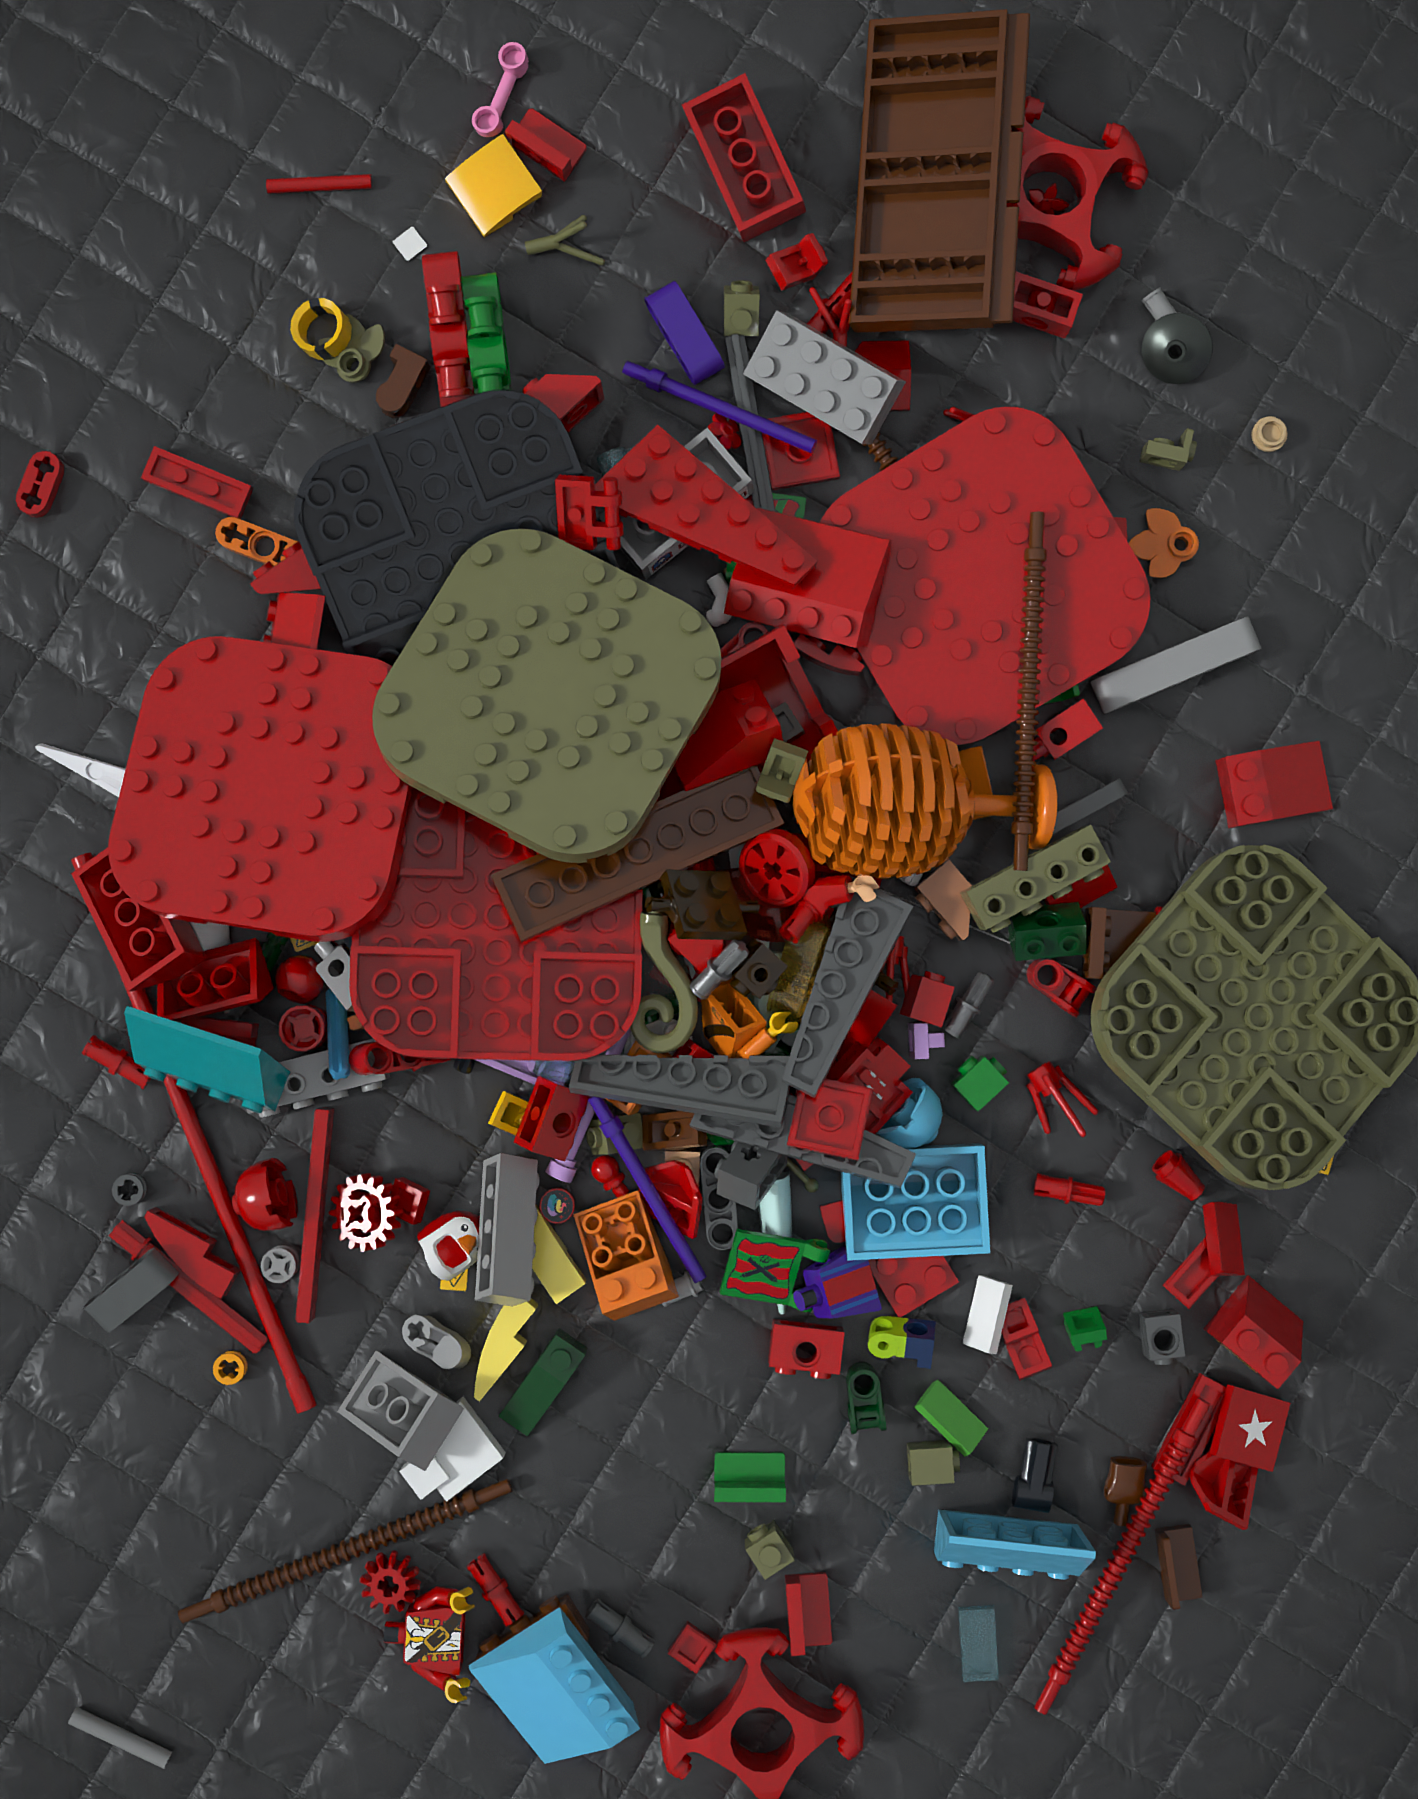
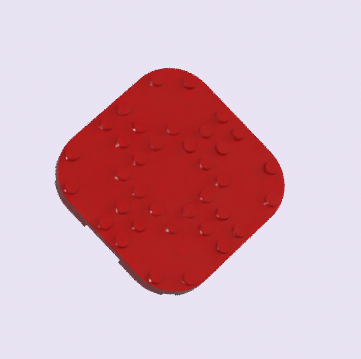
M997 407L973 415L847 491L827 509L820 523L891 540L868 645L858 647L857 649L893 711L905 726L917 727L921 731L930 730L937 732L943 739L946 738L957 745L980 741L1021 718V715L1017 714V710L1021 709V704H1018L1017 700L1022 698V694L1018 693V690L1022 689V684L1018 683V680L1023 677V674L1019 673V669L1023 668V664L1019 660L1024 657V654L1020 652V649L1024 648V643L1020 642V639L1025 636V633L1021 632V628L1025 627V623L1021 619L1026 616V613L1022 612V608L1026 607V602H1023L1022 598L1027 595L1023 591V587L1027 586V582L1023 581V578L1028 575V572L1024 571V567L1028 566V562L1024 561V550L1029 548L1030 512L1045 513L1043 548L1047 550V559L1042 563L1046 571L1041 573V576L1046 579L1041 583V587H1044L1045 591L1040 594L1044 598V602L1040 603V607L1044 609V612L1039 614V617L1044 620L1042 623H1039V628H1042L1043 632L1038 635L1043 640L1042 643L1038 644V648L1042 649V653L1037 656L1042 662L1037 664V669H1040L1041 673L1036 676L1041 682L1036 685V689L1040 690V694L1035 697L1040 703L1035 705V709L1122 658L1140 638L1149 616L1150 589L1146 574L1065 435L1054 423L1034 411L1018 407Z
M222 636L206 637L191 641L169 654L155 669L146 686L109 836L108 853L110 866L116 881L123 891L147 910L165 918L206 925L207 922L254 929L272 932L276 936L314 942H330L350 937L356 934L354 931L364 926L370 920L374 921L385 909L396 885L404 848L401 844V838L412 792V786L397 777L386 764L373 730L372 715L375 698L392 666L381 660L366 656Z
M412 787L401 838V844L404 848L393 894L382 913L374 921L370 920L364 926L354 931L356 934L352 935L349 977L350 997L354 1012L363 1028L383 1047L397 1054L413 1058L570 1062L592 1058L611 1048L632 1025L641 1000L642 939L640 935V912H642L643 889L521 943L491 875L539 853L509 838L507 832L448 801L442 803Z

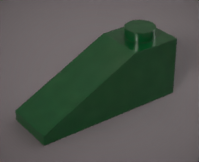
M558 1328L499 1414V1417L528 1436L586 1355L588 1348Z

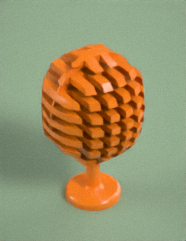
M884 723L847 727L839 730L836 736H832L831 733L822 738L818 746L813 750L811 754L812 759L808 761V764L807 759H805L793 791L794 815L805 838L808 839L811 858L820 864L826 862L831 870L843 873L849 871L850 874L855 876H872L877 879L891 878V876H896V878L909 877L914 873L916 875L925 873L934 866L935 868L938 867L955 852L957 844L959 842L961 844L973 822L974 815L1014 817L1012 813L1016 812V807L1012 803L1017 801V796L974 794L971 778L968 780L965 769L962 768L957 744L946 738L943 739L939 733L930 730L921 731L917 727L905 725L898 727L897 725ZM1037 764L1032 766V771L1036 772V776L1032 777V782H1035L1036 785L1031 787V792L1035 793V796L1031 797V802L1035 806L1030 808V812L1034 813V817L1030 818V822L1034 823V831L1032 835H1029V849L1041 850L1049 843L1054 831L1057 816V790L1051 770L1046 765Z

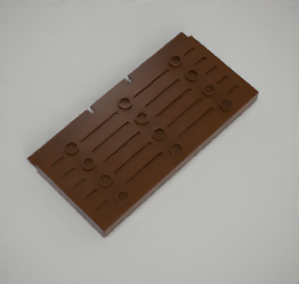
M1007 9L869 20L851 285L852 304L849 315V325L854 332L994 328V324L1013 322L1019 207H1008V203L1020 202L1024 133L1021 131L1012 132V128L1024 127L1030 13L1009 14Z

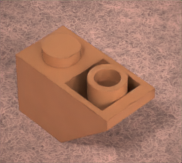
M947 860L914 887L918 893L915 899L927 913L933 910L942 920L937 925L950 940L956 937L959 941H963L969 936L970 911L960 892L972 885L954 864Z

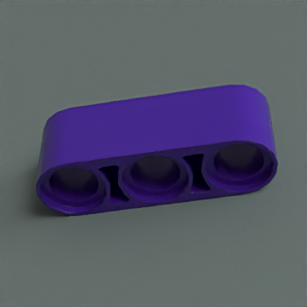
M672 281L644 298L651 316L694 386L725 368L718 350L676 281Z

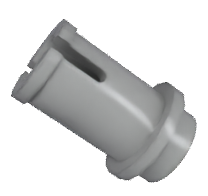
M684 1271L683 1276L674 1279L679 1297L664 1302L662 1305L667 1307L691 1295L698 1297V1292L704 1290L702 1282L694 1283L688 1271Z

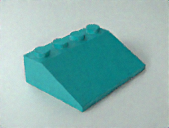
M129 1006L126 1007L124 1015L133 1059L136 1064L145 1069L143 1075L164 1082L166 1076L176 1079V1086L192 1092H196L198 1087L210 1090L208 1096L229 1103L230 1098L243 1101L241 1107L261 1114L263 1108L276 1111L290 1071L265 1051Z

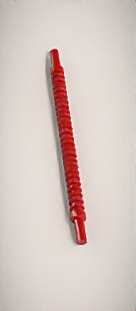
M1198 1397L1182 1428L1175 1430L1172 1436L1174 1443L1168 1444L1170 1451L1163 1453L1166 1458L1165 1461H1159L1160 1470H1154L1156 1478H1151L1149 1480L1151 1487L1144 1489L1147 1494L1146 1497H1140L1142 1505L1135 1506L1137 1514L1130 1516L1133 1521L1126 1524L1128 1531L1122 1532L1123 1540L1116 1542L1119 1548L1118 1550H1112L1114 1558L1107 1559L1109 1567L1102 1569L1104 1576L1098 1577L1100 1584L1094 1585L1095 1593L1088 1595L1091 1601L1090 1603H1084L1086 1611L1079 1612L1081 1620L1074 1622L1076 1629L1070 1630L1072 1637H1067L1065 1639L1067 1646L1060 1648L1063 1654L1056 1656L1058 1663H1053L1048 1671L1050 1678L1034 1706L1038 1712L1046 1715L1061 1686L1068 1684L1072 1676L1070 1670L1076 1669L1074 1661L1081 1659L1079 1652L1085 1651L1083 1644H1088L1090 1642L1088 1635L1095 1633L1092 1628L1093 1625H1099L1097 1617L1104 1616L1102 1608L1109 1606L1107 1599L1113 1598L1111 1591L1117 1590L1116 1582L1123 1580L1120 1574L1121 1572H1127L1126 1563H1132L1130 1555L1137 1554L1135 1546H1140L1141 1541L1139 1538L1146 1536L1144 1529L1151 1527L1149 1519H1155L1154 1510H1160L1158 1502H1163L1165 1500L1163 1493L1170 1491L1167 1485L1174 1483L1173 1474H1179L1177 1466L1184 1465V1462L1181 1460L1182 1457L1189 1455L1186 1451L1187 1448L1191 1449L1197 1440L1194 1435L1211 1405L1206 1400Z

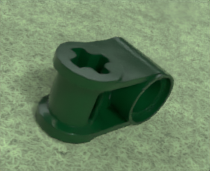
M867 1362L854 1363L846 1373L851 1434H857L858 1430L879 1428L881 1431H885L887 1429L885 1409L877 1372ZM867 1374L872 1377V1382L866 1388H858L854 1385L855 1378L859 1375Z

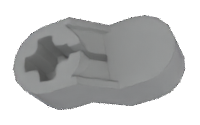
M413 1315L405 1321L402 1327L403 1339L414 1351L430 1358L443 1369H460L468 1364L471 1358L470 1345L457 1332L441 1325L431 1316Z

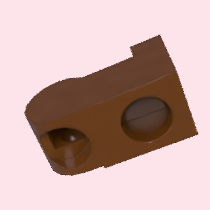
M395 344L390 354L395 367L388 381L381 384L376 392V401L386 416L391 418H399L406 414L431 368L427 359Z

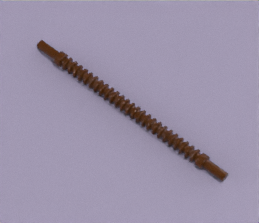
M1030 512L1029 548L1024 550V561L1028 562V566L1024 567V571L1028 572V575L1023 578V581L1027 582V586L1023 587V591L1027 595L1022 598V601L1026 602V607L1022 608V612H1025L1026 616L1021 619L1025 623V627L1021 628V632L1025 633V636L1020 639V642L1024 643V648L1020 649L1024 657L1019 660L1023 664V668L1019 669V673L1023 674V677L1018 680V683L1022 684V689L1018 690V693L1022 694V698L1017 700V703L1021 704V709L1017 710V714L1021 715V719L1016 721L1020 725V730L1016 731V734L1020 735V739L1015 741V744L1019 745V750L1015 751V755L1019 756V760L1014 762L1018 766V771L1014 772V775L1018 776V780L1013 782V785L1017 786V791L1013 792V795L1017 796V801L1012 803L1016 807V812H1013L1012 816L1016 817V819L1011 823V833L1015 834L1013 870L1028 871L1029 835H1032L1034 831V823L1030 822V818L1034 817V813L1030 812V808L1035 806L1031 802V797L1035 796V793L1031 792V787L1036 785L1035 782H1032V777L1036 776V772L1032 771V766H1036L1037 763L1032 758L1037 755V752L1033 751V746L1038 744L1037 741H1034V736L1038 735V731L1034 730V726L1038 725L1039 722L1034 717L1039 714V711L1035 710V705H1038L1040 701L1036 700L1035 697L1040 694V690L1036 689V685L1040 684L1041 681L1036 676L1041 673V670L1037 669V664L1042 662L1037 656L1042 653V649L1038 648V644L1043 641L1038 635L1043 632V629L1039 628V623L1044 621L1043 618L1039 617V614L1044 612V609L1040 607V603L1044 602V598L1040 594L1045 591V588L1041 587V583L1046 580L1041 576V573L1046 571L1042 563L1047 559V550L1043 548L1044 512Z
M507 1478L477 1491L474 1489L466 1490L460 1498L457 1495L453 1496V1501L448 1500L446 1502L444 1500L443 1505L435 1503L433 1509L427 1506L425 1507V1512L421 1513V1511L417 1510L413 1517L407 1514L406 1520H402L399 1517L396 1524L389 1521L386 1528L379 1525L378 1531L370 1529L368 1535L360 1533L358 1539L352 1536L348 1543L342 1540L338 1547L332 1544L331 1550L322 1548L321 1554L314 1551L311 1558L304 1555L301 1562L295 1559L293 1565L285 1563L283 1569L277 1566L274 1568L273 1573L267 1570L263 1577L257 1574L255 1580L247 1578L246 1584L239 1581L236 1588L229 1585L227 1591L223 1589L211 1593L210 1598L178 1610L179 1619L184 1624L214 1611L216 1613L225 1612L230 1608V1605L237 1607L240 1600L246 1603L248 1597L256 1599L258 1593L264 1596L268 1589L274 1592L278 1585L284 1588L286 1582L294 1584L295 1578L302 1581L305 1574L312 1577L315 1570L322 1573L325 1566L331 1569L333 1563L341 1565L343 1559L349 1562L352 1555L359 1558L363 1551L365 1554H369L370 1548L378 1550L380 1544L387 1547L390 1540L397 1543L398 1537L401 1536L403 1539H406L408 1533L416 1535L418 1529L424 1532L427 1525L434 1528L437 1521L444 1524L445 1518L449 1517L450 1520H454L455 1514L463 1516L466 1510L469 1513L480 1509L481 1504L513 1492L510 1481Z

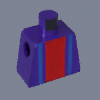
M846 1245L830 1253L827 1262H815L803 1270L806 1287L798 1289L793 1293L797 1308L800 1311L813 1308L814 1315L817 1318L831 1319L882 1310L869 1261H847Z

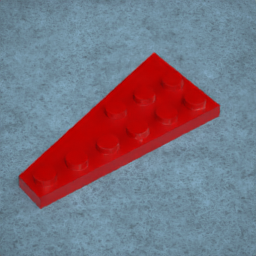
M658 424L594 485L595 491H604V478H618V490L622 492V505L619 506L620 516L625 518L631 516L647 523L652 530L698 550L704 548L718 554L719 559L730 564L734 561L752 569L753 574L790 590H793L816 567L817 560Z

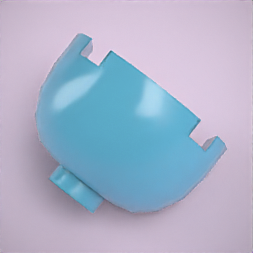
M911 1078L903 1082L913 1093L877 1132L881 1138L905 1149H914L931 1143L937 1137L942 1121L943 1110L939 1097L920 1078Z

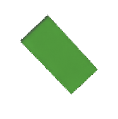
M939 1380L931 1383L914 1406L964 1457L973 1452L988 1430Z

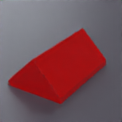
M252 938L206 950L204 953L207 958L184 975L157 984V1016L181 1022L260 1002L274 989L258 939Z

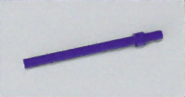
M627 361L623 367V374L646 383L647 388L658 393L663 390L809 453H812L816 447L817 440L668 378V374L659 369L653 368L649 370L631 361Z
M590 1097L588 1101L602 1123L599 1127L606 1138L610 1137L693 1282L698 1283L707 1277L623 1133L622 1130L625 1127L618 1115L614 1116L604 1098Z

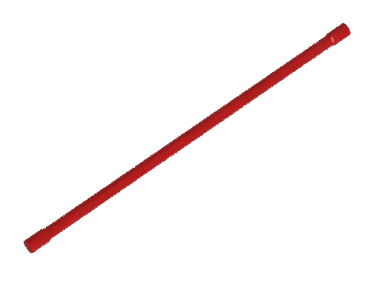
M85 853L71 859L74 869L77 870L93 858L92 853ZM122 979L133 1008L155 1015L145 988L134 992L128 991ZM166 1076L164 1080L165 1087L280 1365L297 1414L305 1412L317 1405L305 1375L300 1369L239 1217L233 1209L232 1200L187 1090L176 1086V1079Z

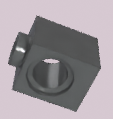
M1166 1309L1138 1313L1143 1355L1150 1361L1154 1360L1156 1365H1168L1175 1363V1358L1185 1357L1181 1317L1177 1311ZM1161 1330H1168L1170 1334L1169 1341L1163 1346H1155V1335Z

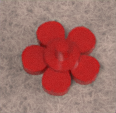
M714 414L712 416L713 422L708 425V429L726 450H729L731 447L737 449L742 442L741 437L736 433L739 431L738 424L734 420H727L722 415Z

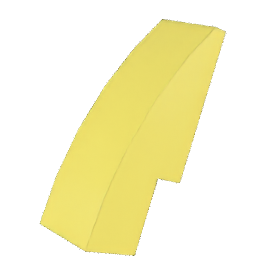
M535 1205L538 1216L534 1225L536 1253L533 1258L532 1269L554 1302L558 1304L585 1285L587 1279L567 1252L568 1249L553 1227L542 1216L539 1207Z
M532 1298L528 1302L513 1307L503 1305L491 1327L481 1353L476 1374L474 1398L479 1402L525 1346L527 1340L518 1331L538 1306V1303Z

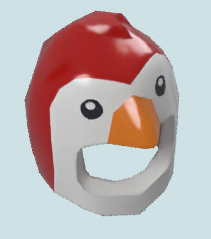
M456 1210L440 1215L417 1233L418 1241L424 1251L425 1260L431 1272L441 1280L449 1281L477 1261L480 1216L471 1212Z

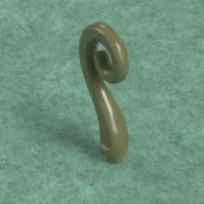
M642 911L640 912V935L643 946L650 959L675 991L679 1001V1018L671 1032L662 1035L651 1032L645 1025V1014L649 1010L654 1009L659 1013L662 1022L669 1023L674 1018V1009L672 1003L660 994L645 995L641 997L639 1009L630 1029L633 1037L645 1049L664 1054L675 1051L690 1039L698 1019V1003L696 995L690 989V979L669 947L667 940L668 914Z

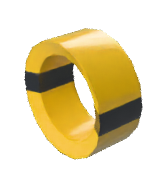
M313 298L304 302L295 311L291 319L290 331L293 340L310 357L318 360H329L338 356L346 349L351 339L352 327L349 318L333 301L325 298ZM323 314L335 315L337 329L334 336L322 345L312 346L308 344L307 330L310 323L316 317Z

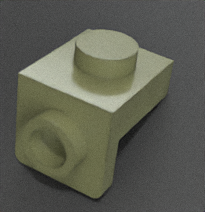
M736 280L732 281L731 285L724 286V336H731L732 334L759 336V286H752L751 281Z
M774 738L761 771L756 792L766 795L771 799L789 803L808 750Z
M640 1113L629 1116L627 1114L619 1115L618 1117L625 1127L622 1131L633 1150L643 1148V1129ZM592 1119L586 1132L587 1142L592 1154L608 1155L618 1153L610 1137L606 1138L599 1125L602 1124L600 1120Z

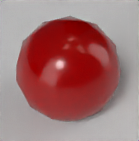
M303 955L292 956L284 960L277 968L275 976L279 994L290 1001L300 1004L308 1003L317 998L324 986V980L316 971L319 963L313 958Z

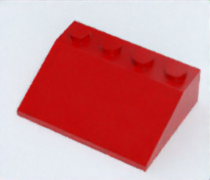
M756 508L817 560V564L793 590H790L755 575L752 569L736 563L730 580L724 614L773 627L785 625L789 631L854 648L868 645L891 540L763 508Z

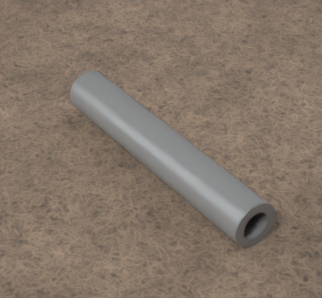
M79 1707L75 1708L68 1722L69 1725L165 1769L173 1753Z

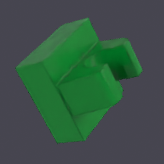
M1098 1306L1063 1313L1064 1325L1075 1351H1082V1344L1092 1342L1095 1348H1099L1102 1346V1341L1107 1340L1106 1327Z

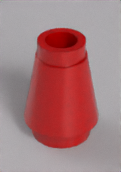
M1168 1150L1155 1161L1152 1167V1171L1156 1174L1158 1181L1187 1197L1190 1201L1197 1199L1205 1189V1185L1180 1153L1175 1154L1172 1150Z

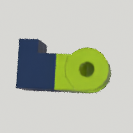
M891 1316L875 1318L869 1328L868 1349L871 1354L879 1358L896 1356L917 1359V1367L931 1369L936 1321Z

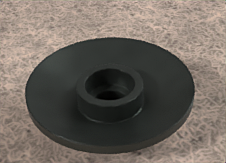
M1171 313L1157 319L1148 328L1142 342V357L1146 368L1154 377L1170 384H1182L1197 378L1208 366L1213 352L1212 337L1208 328L1201 320L1186 313ZM1179 345L1182 348V354L1178 357L1172 356L1169 352L1170 346Z

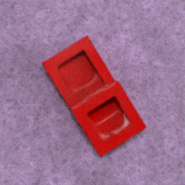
M1023 1298L1008 1304L1001 1336L1019 1381L1051 1369L1052 1363L1041 1340L1038 1327L1026 1299Z

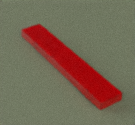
M321 1107L314 1112L295 1318L298 1323H310L315 1318L334 1118V1108Z

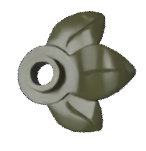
M346 314L352 327L351 339L346 349L338 356L323 361L325 364L337 368L339 376L345 381L358 383L368 376L371 362L382 353L385 343V332L380 324L366 330L361 322L353 316ZM331 338L320 339L319 345L328 342ZM359 361L357 369L351 371L352 363Z

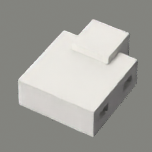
M464 1396L456 1401L464 1410L426 1471L409 1462H406L399 1471L420 1500L437 1488L447 1502L504 1458L506 1452Z

